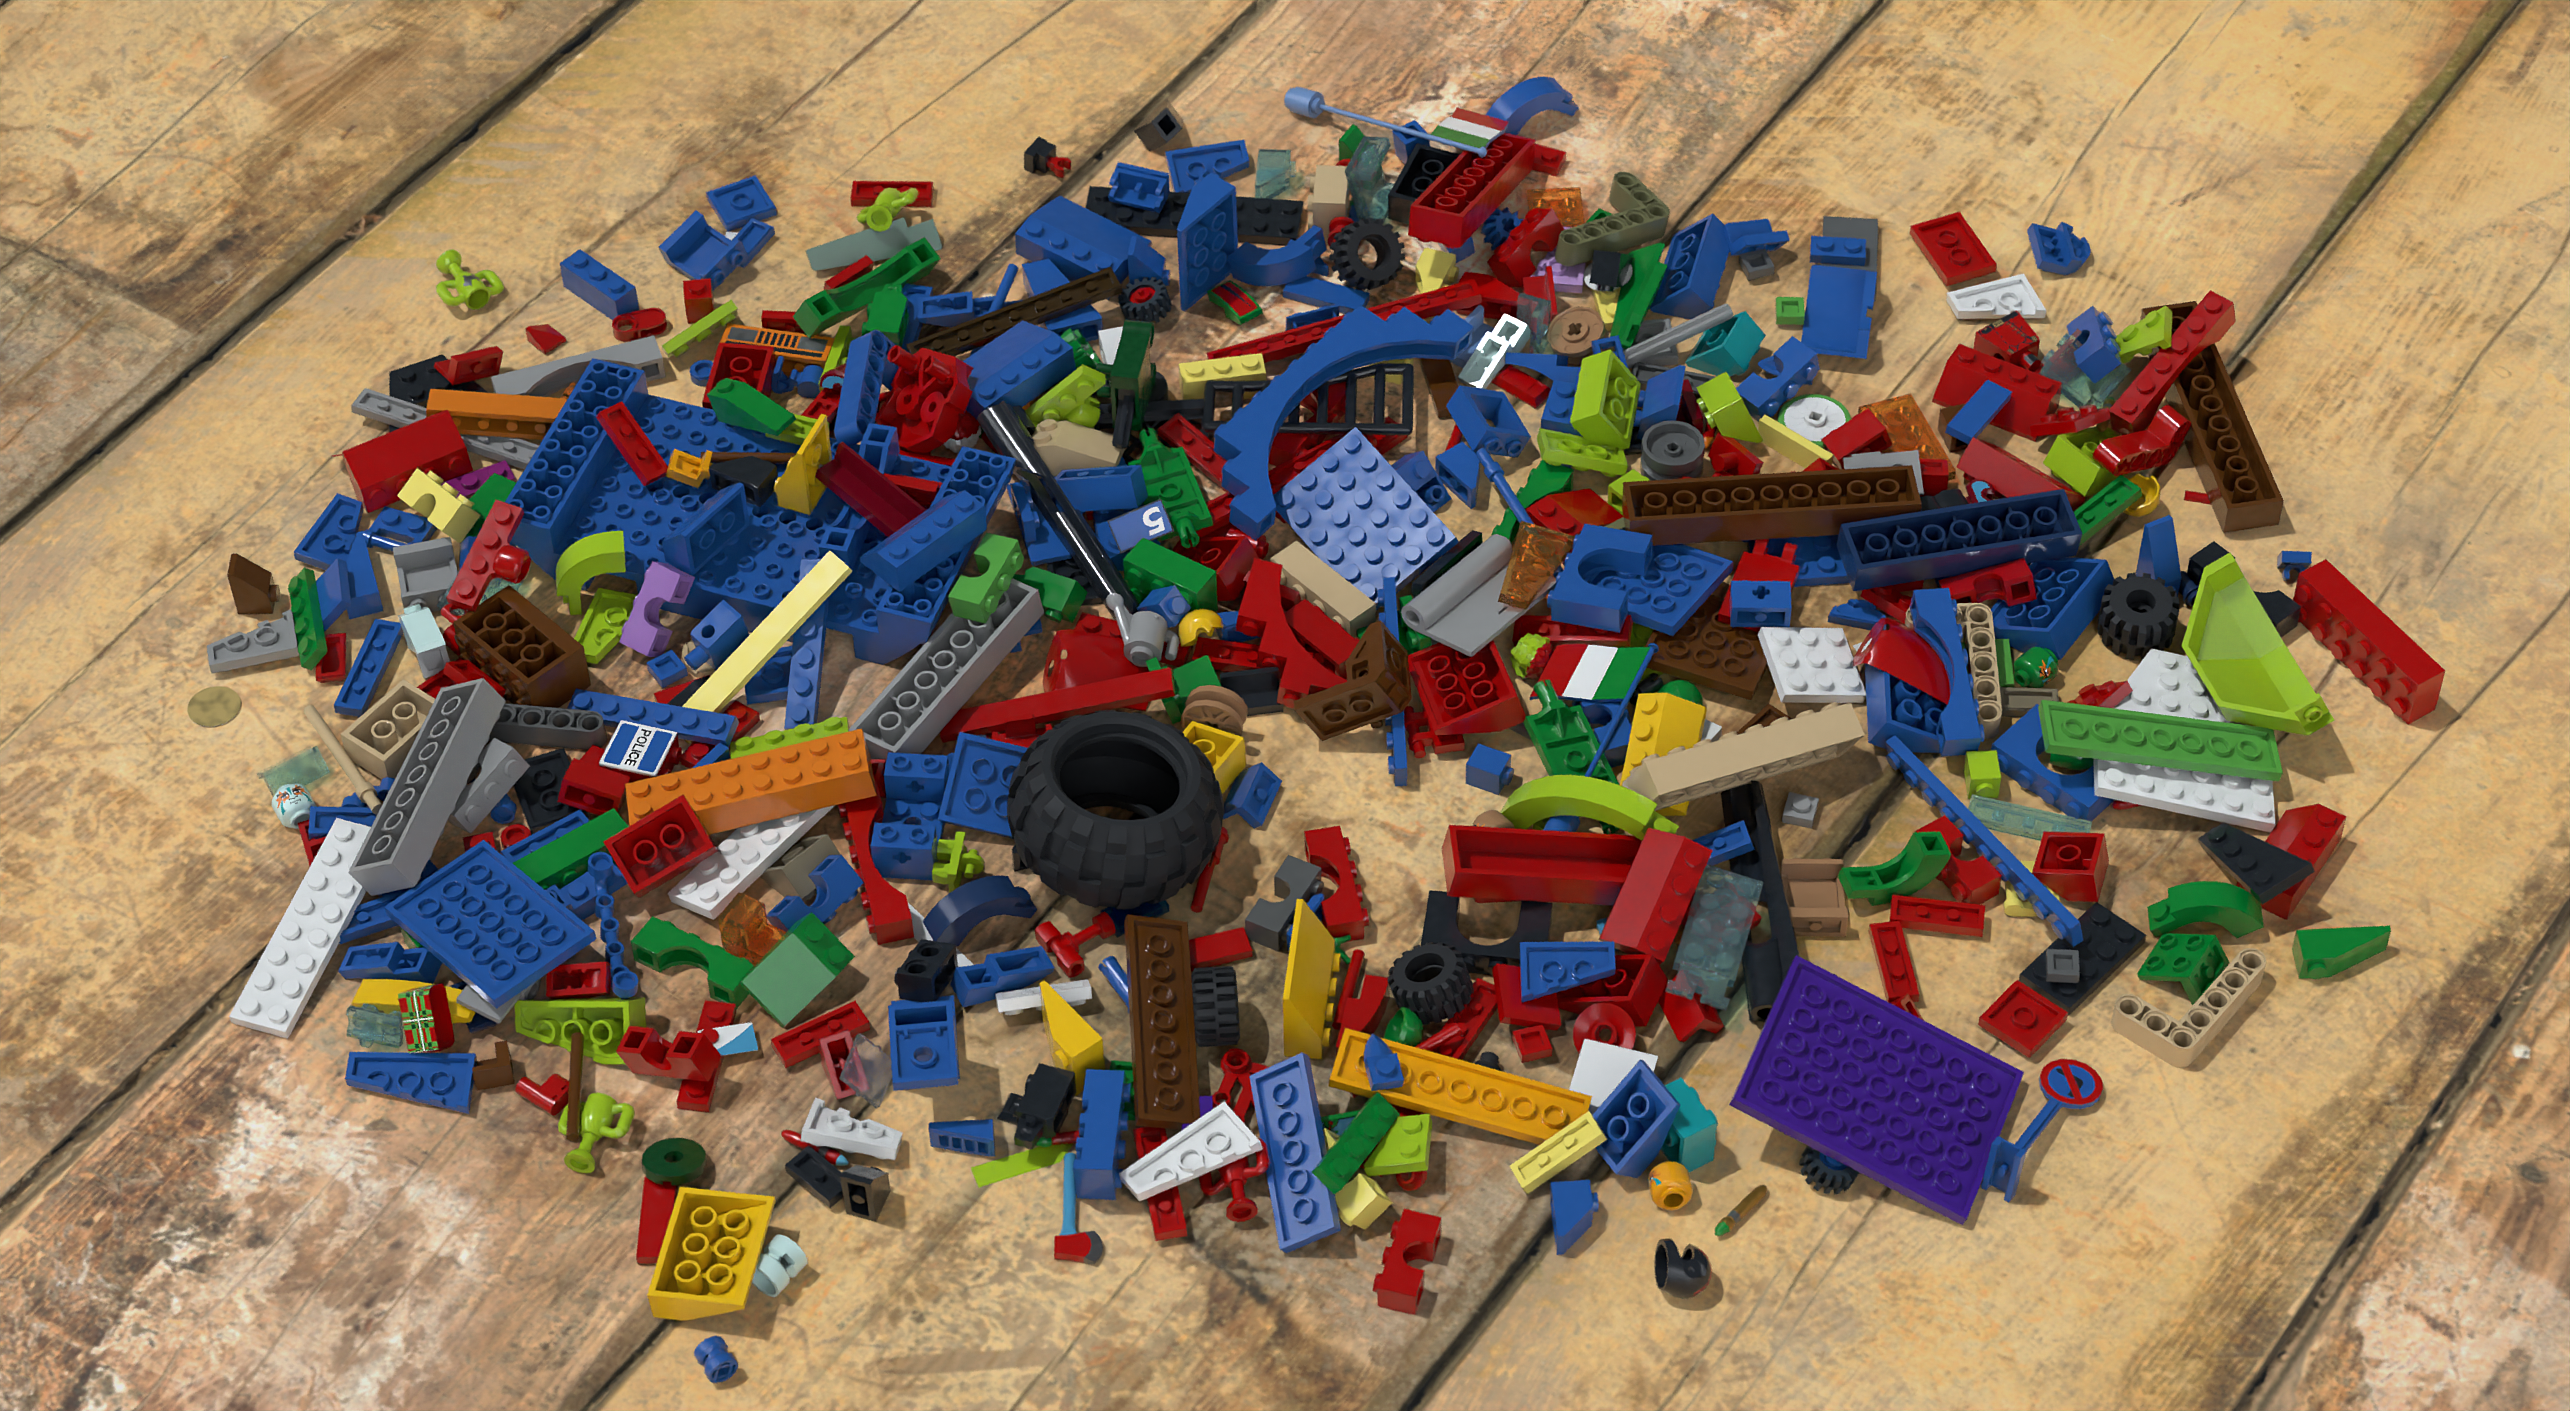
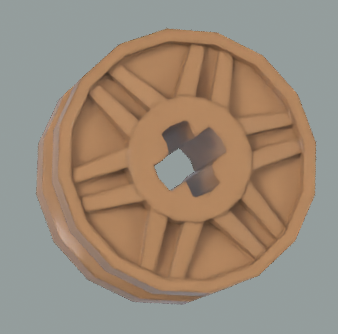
M1581 306L1569 308L1559 313L1551 321L1547 330V340L1553 354L1568 356L1569 367H1581L1582 358L1593 355L1591 341L1609 337L1599 313L1589 307Z
M1214 685L1199 686L1192 690L1187 697L1186 708L1181 716V725L1185 730L1194 721L1241 736L1243 724L1248 716V707L1239 695L1227 688Z

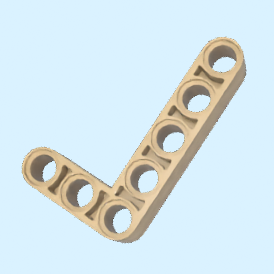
M1957 603V616L1955 618L1956 623L1962 626L1963 638L1961 642H1964L1968 653L1967 672L1973 676L1974 686L1971 692L1973 699H1977L1979 704L1978 724H1983L1985 739L1993 738L1999 733L2002 705L1992 611L1987 605L1982 603ZM1909 607L1906 611L1905 626L1914 630Z
M2243 949L2180 1021L2133 994L2121 995L2115 1001L2112 1027L2118 1034L2177 1068L2188 1067L2260 986L2266 966V957L2258 949Z

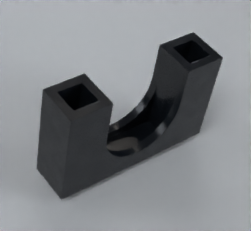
M1429 890L1421 946L1428 942H1433V944L1443 942L1446 946L1451 944L1456 950L1461 952L1469 973L1493 976L1492 969L1497 963L1520 967V942H1549L1553 903L1522 901L1518 927L1513 936L1500 944L1480 945L1466 939L1458 930L1460 897H1450L1447 895V892Z

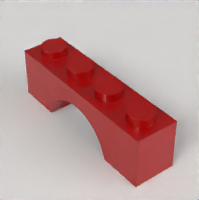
M1340 826L1304 831V851L1307 862L1321 867V876L1331 880L1338 888L1330 898L1322 901V924L1333 938L1350 935V941L1364 939V927L1369 926L1367 909L1360 906V902H1363L1361 885L1354 882V879L1357 878L1355 862L1348 859V855H1351L1349 838L1343 837Z

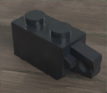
M1039 1063L1034 1074H1029L1025 1083V1093L1022 1099H1017L1013 1110V1116L1017 1117V1128L1014 1135L1016 1146L1033 1150L1041 1137L1049 1139L1057 1135L1076 1094L1075 1072Z

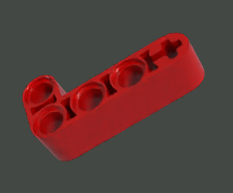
M2165 405L2156 413L2147 430L2103 440L2095 449L2092 458L2114 476L2165 465L2177 453L2191 427V422L2170 405Z

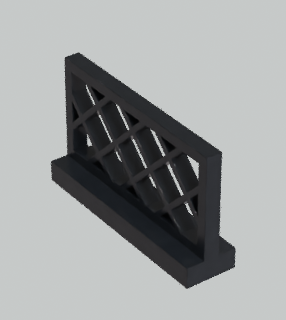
M1204 399L1149 401L1142 428L1146 430L1147 436H1150L1148 428H1153L1156 431L1177 413L1191 424H1203ZM1112 403L1101 404L1097 407L1101 415L1094 429L1099 431L1100 429H1114ZM1202 428L1200 432L1208 437V432H1205ZM1156 431L1159 441H1161V443L1164 446H1167L1170 449L1173 448L1165 440H1163L1158 435V431ZM1132 434L1130 435V442L1132 444L1122 455L1127 466L1128 462L1135 461L1129 455L1137 447L1142 451L1144 450L1139 438L1137 439Z

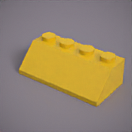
M1669 693L1638 694L1620 786H1623L1622 782L1631 775L1630 771L1642 765V759L1653 754H1658L1659 757L1666 756L1669 751L1684 746L1686 750L1694 748L1693 746L1700 742L1707 713L1706 707ZM1689 801L1656 810V812L1662 816H1686Z

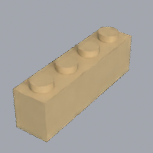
M1297 540L1271 557V562L1283 565L1280 584L1298 591L1301 600L1306 599L1314 606L1320 607L1326 616L1332 621L1341 624L1344 630L1352 637H1357L1356 630L1358 628L1369 626L1371 623L1376 622V603Z

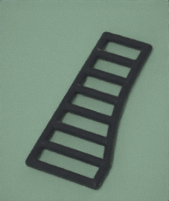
M1379 363L1353 369L1325 382L1317 389L1316 422H1299V403L1288 415V422H1283L1278 433L1348 434L1356 427L1363 435H1410L1413 432L1414 367L1406 363ZM1386 375H1403L1402 424H1385ZM1374 376L1373 423H1356L1357 380ZM1272 380L1207 381L1204 390L1203 430L1205 432H1215L1221 424L1229 422L1214 421L1216 392H1233L1232 419L1235 412L1243 407L1244 392H1262L1269 386ZM1346 382L1345 423H1328L1329 385Z

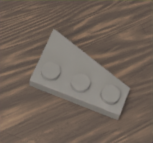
M291 609L283 612V618L270 623L268 620L258 623V628L246 634L237 632L207 645L211 674L299 656Z

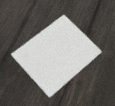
M1584 1039L1569 1090L1592 1096L1588 1111L1593 1115L1639 1060H1644L1654 1072L1658 1056Z

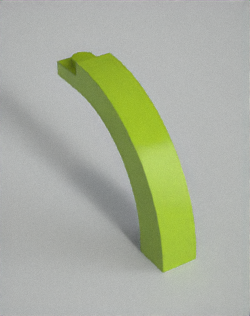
M1577 775L1546 776L1525 783L1509 796L1500 812L1514 824L1515 829H1528L1534 823L1553 816L1572 815L1592 818L1611 824L1630 833L1641 841L1647 828L1675 834L1679 827L1654 811L1657 803L1647 797L1615 783Z

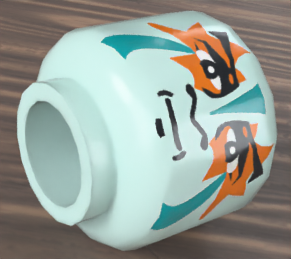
M301 784L281 786L272 798L271 804L282 825L299 829V822L309 820L310 806H316L307 788Z

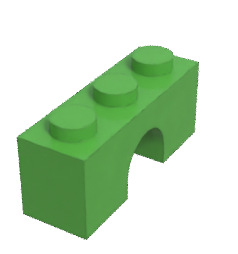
M987 532L974 552L979 573L983 575L979 577L961 575L948 596L954 616L984 624L991 613L996 611L998 601L1004 591L1006 592L1009 589L1011 579L1016 571L1022 567L1024 556L1017 539Z

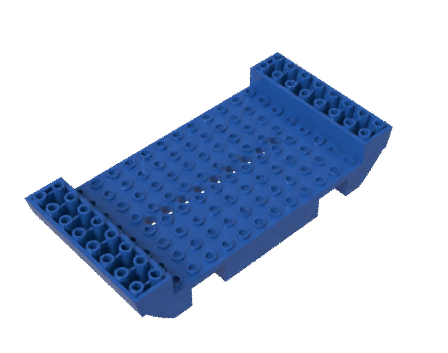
M592 358L505 503L520 507L524 511V516L510 542L515 543L521 549L527 550L531 560L556 581L557 562L563 552L572 544L593 534L623 531L626 572L606 574L636 581L639 594L645 581V572L651 566L652 561L667 563L662 545L665 537L677 529L688 516L693 515L704 505L706 500L712 498L719 491L712 488L711 478L708 480L703 479L699 488L666 476L644 486L596 417L600 411L622 401L667 466L674 449L701 458V452H706V450L712 452L797 453L801 445L769 438L762 432L719 422L712 409L649 395L644 370ZM830 438L833 460L839 443L837 439ZM855 444L850 448L859 455L860 445ZM962 446L951 467L898 454L891 475L900 474L943 483L930 507L947 495L964 490L985 505L986 522L988 525L1012 478L1016 458ZM775 464L777 465L778 477H782L787 469V464ZM828 487L810 515L779 507L775 492L772 493L761 508L747 502L750 525L693 575L695 579L684 604L666 601L661 605L660 609L703 620L722 600H725L742 615L748 631L753 632L799 583L801 559H820L819 545L828 525H831L838 518L846 502ZM871 523L851 575L829 596L826 628L852 634L855 658L881 665L901 657L919 644L924 645L930 638L949 601L948 596L963 574L983 533L899 592L860 562L859 557L888 538ZM595 576L586 581L581 590L587 591ZM793 635L787 641L793 642Z

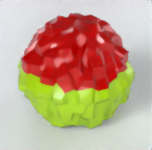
M1527 633L1518 641L1516 647H1513L1510 651L1512 654L1510 660L1516 675L1521 676L1522 679L1540 678L1553 653V647L1549 638Z

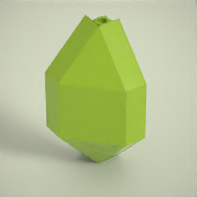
M2231 552L2204 567L2182 648L2226 721L2307 736L2335 721L2321 695L2315 693L2286 647Z

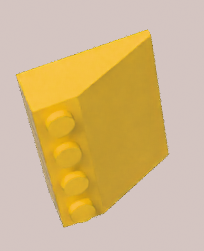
M1297 899L1283 992L1284 1056L1293 1057L1303 1052L1312 1059H1322L1323 1047H1329L1331 1028H1326L1327 1022H1333L1334 1003L1329 1002L1330 996L1336 997L1337 978H1333V972H1339L1341 953H1335L1334 938L1303 899Z
M680 1187L647 1293L653 1317L687 1321L743 1310L776 1201L775 1197Z

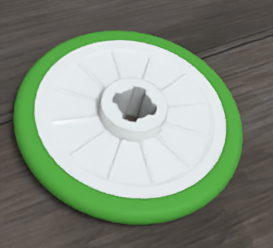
M1819 394L1795 397L1784 404L1778 414L1779 423L1823 449L1825 448L1821 439L1832 430L1851 420L1850 413L1843 404L1831 397Z

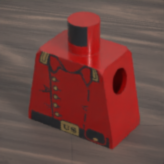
M2018 311L2012 312L1975 333L1973 349L2032 372L2041 366V360L2037 358L2040 339Z

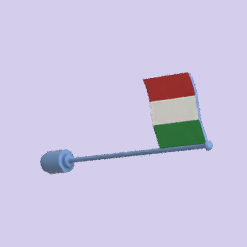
M1302 87L1290 88L1284 99L1286 108L1296 114L1316 118L1325 110L1474 152L1479 157L1486 156L1488 145L1508 128V121L1456 107L1451 116L1438 124L1431 134H1426L1325 105L1322 93Z

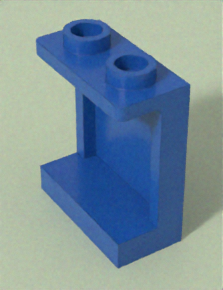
M696 210L658 247L666 263L689 279L711 278L712 290L721 285L725 278L748 257L740 240L735 239L731 241L709 226L704 216Z

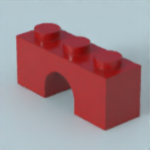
M1534 208L1527 212L1525 219L1520 225L1514 228L1505 242L1494 250V254L1487 263L1499 281L1509 287H1522V278L1530 277L1536 271L1530 257L1531 248L1534 252L1553 251L1556 248L1559 235L1565 229L1553 209Z
M2024 558L1938 580L1940 588H1949L1951 599H1955L1956 603H1982L1989 599H2002L2009 607L2037 599L2033 574Z
M1945 815L1915 831L1941 832L1952 855L1943 870L1935 878L1938 881H1942L1951 890L1953 897L1957 901L1980 905L1999 895L2002 875L1983 855L1971 861H1963L1956 858L1961 855L1964 835Z
M637 1026L628 1027L616 1049V1053L633 1074L705 1082L709 1081L721 1058V1054L704 1033L679 1031L673 1043L662 1038L654 1028Z
M1403 1209L1400 1221L1394 1220L1390 1236L1393 1242L1391 1247L1386 1246L1382 1257L1384 1269L1382 1273L1376 1274L1373 1284V1292L1377 1293L1378 1307L1416 1315L1424 1291V1270L1413 1268L1407 1263L1417 1259L1433 1262L1441 1239L1442 1217Z

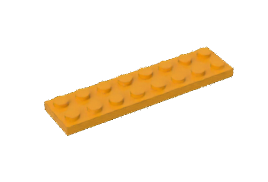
M1347 1028L1344 1030L1328 1084L1329 1087L1368 1098L1379 1092L1390 1104L1538 1145L1587 1113L1592 1096L1383 1038L1381 1039L1388 1045L1392 1053H1397L1404 1083L1403 1087L1371 1091L1364 1065L1365 1046L1371 1035Z

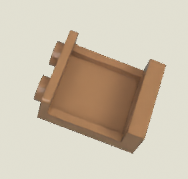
M1782 859L1781 876L1795 936L1846 937L1848 910L1845 908L1844 888L1837 876L1841 868L1844 867L1843 859Z

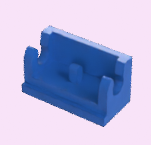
M1121 162L1117 163L1116 169L1109 181V185L1113 186L1109 193L1110 202L1160 213L1170 194L1169 173Z

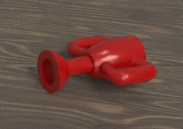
M1258 1139L1263 1149L1255 1152L1257 1161L1255 1167H1249V1158L1246 1156L1217 1168L1221 1179L1214 1185L1211 1171L1198 1176L1200 1188L1205 1195L1213 1196L1227 1187L1231 1189L1233 1200L1226 1208V1216L1231 1221L1244 1222L1254 1218L1258 1213L1255 1202L1246 1198L1244 1186L1248 1178L1259 1176L1269 1168L1268 1149L1262 1139Z

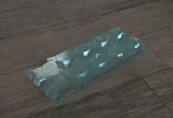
M1706 864L1694 894L1672 969L1678 970L1676 980L1668 981L1665 992L1691 1000L1693 999L1694 992L1702 994L1700 1003L1727 1010L1730 999L1724 997L1727 986L1733 988L1764 882Z

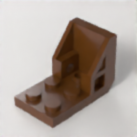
M1381 620L1368 626L1346 661L1347 682L1337 684L1315 694H1309L1304 698L1294 701V711L1321 741L1402 713L1412 700L1407 650Z

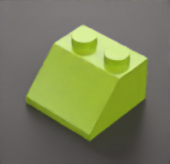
M1727 372L1696 387L1701 396L1696 401L1711 428L1717 426L1721 435L1754 443L1763 441Z

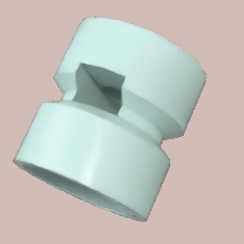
M777 1234L763 1249L764 1254L760 1253L752 1281L760 1291L771 1297H776L790 1283V1278H794L807 1265L808 1260L803 1250L793 1240Z

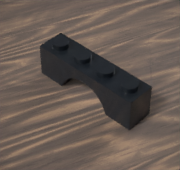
M2213 541L2190 557L2187 569L2188 576L2199 586L2204 567L2229 552ZM2280 590L2267 593L2253 591L2281 638L2297 627L2301 611L2300 605Z

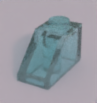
M1259 149L1255 179V198L1273 199L1288 190L1291 177H1296V161H1291V150Z

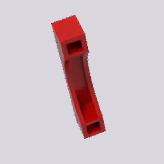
M2211 290L2205 295L2171 336V347L2161 348L2109 409L2112 430L2125 435L2143 431L2149 426L2164 396L2182 370L2202 350L2219 342L2236 322L2234 303Z
M875 780L877 796L838 804L840 818L846 817L847 823H843V830L846 841L852 840L853 844L848 846L851 863L858 864V869H854V871L864 882L860 886L864 888V892H860L863 911L869 910L870 915L866 916L869 934L875 933L877 944L881 945L914 938V931L906 895L895 889L881 876L871 858L870 846L874 824L882 823L884 815L877 781Z

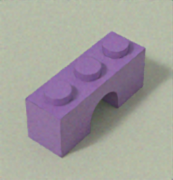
M652 561L651 566L645 572V581L640 593L634 599L630 617L622 628V636L619 642L646 656L658 657L664 654L673 631L665 628L660 623L659 609L666 601L684 604L695 577L667 563Z

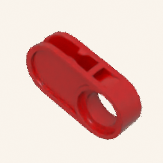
M648 308L618 315L612 321L614 337L619 341L629 342L662 334L667 329L666 314L660 308ZM624 325L632 326L631 329L625 331L619 329Z

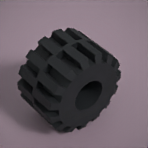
M2128 573L2126 579H2123L2121 576L2115 578L2113 585L2108 584L2104 590V596H2102L2097 628L2098 635H2102V643L2105 647L2112 646L2111 652L2114 654L2125 653L2126 659L2134 660V656H2141L2143 660L2150 649L2164 651V647L2169 648L2175 636L2180 602L2179 598L2175 597L2176 591L2172 586L2165 587V580L2160 577L2156 580L2151 579V574L2143 573L2142 577H2137L2135 573Z

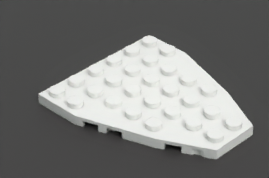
M2150 649L2127 680L2133 691L2113 708L2247 725L2226 721L2188 656L2156 649ZM2093 759L2094 793L2096 796L2266 832H2272L2275 826L2273 781Z

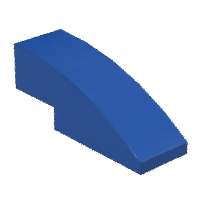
M1042 946L987 954L985 962L982 964L956 968L951 987L962 1007H967L996 999L995 993L1023 989L1053 973L1055 967Z

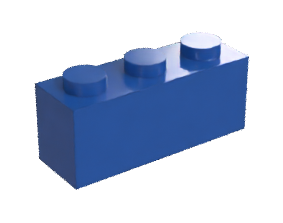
M581 249L559 263L564 287L611 320L621 314L639 311L636 287Z
M1141 465L1062 470L1055 477L1056 482L1075 510L1079 509L1082 514L1086 511L1107 513L1113 509H1122L1124 512H1130L1139 508L1148 498ZM1056 499L1058 510L1060 512H1064V510L1062 509V507Z

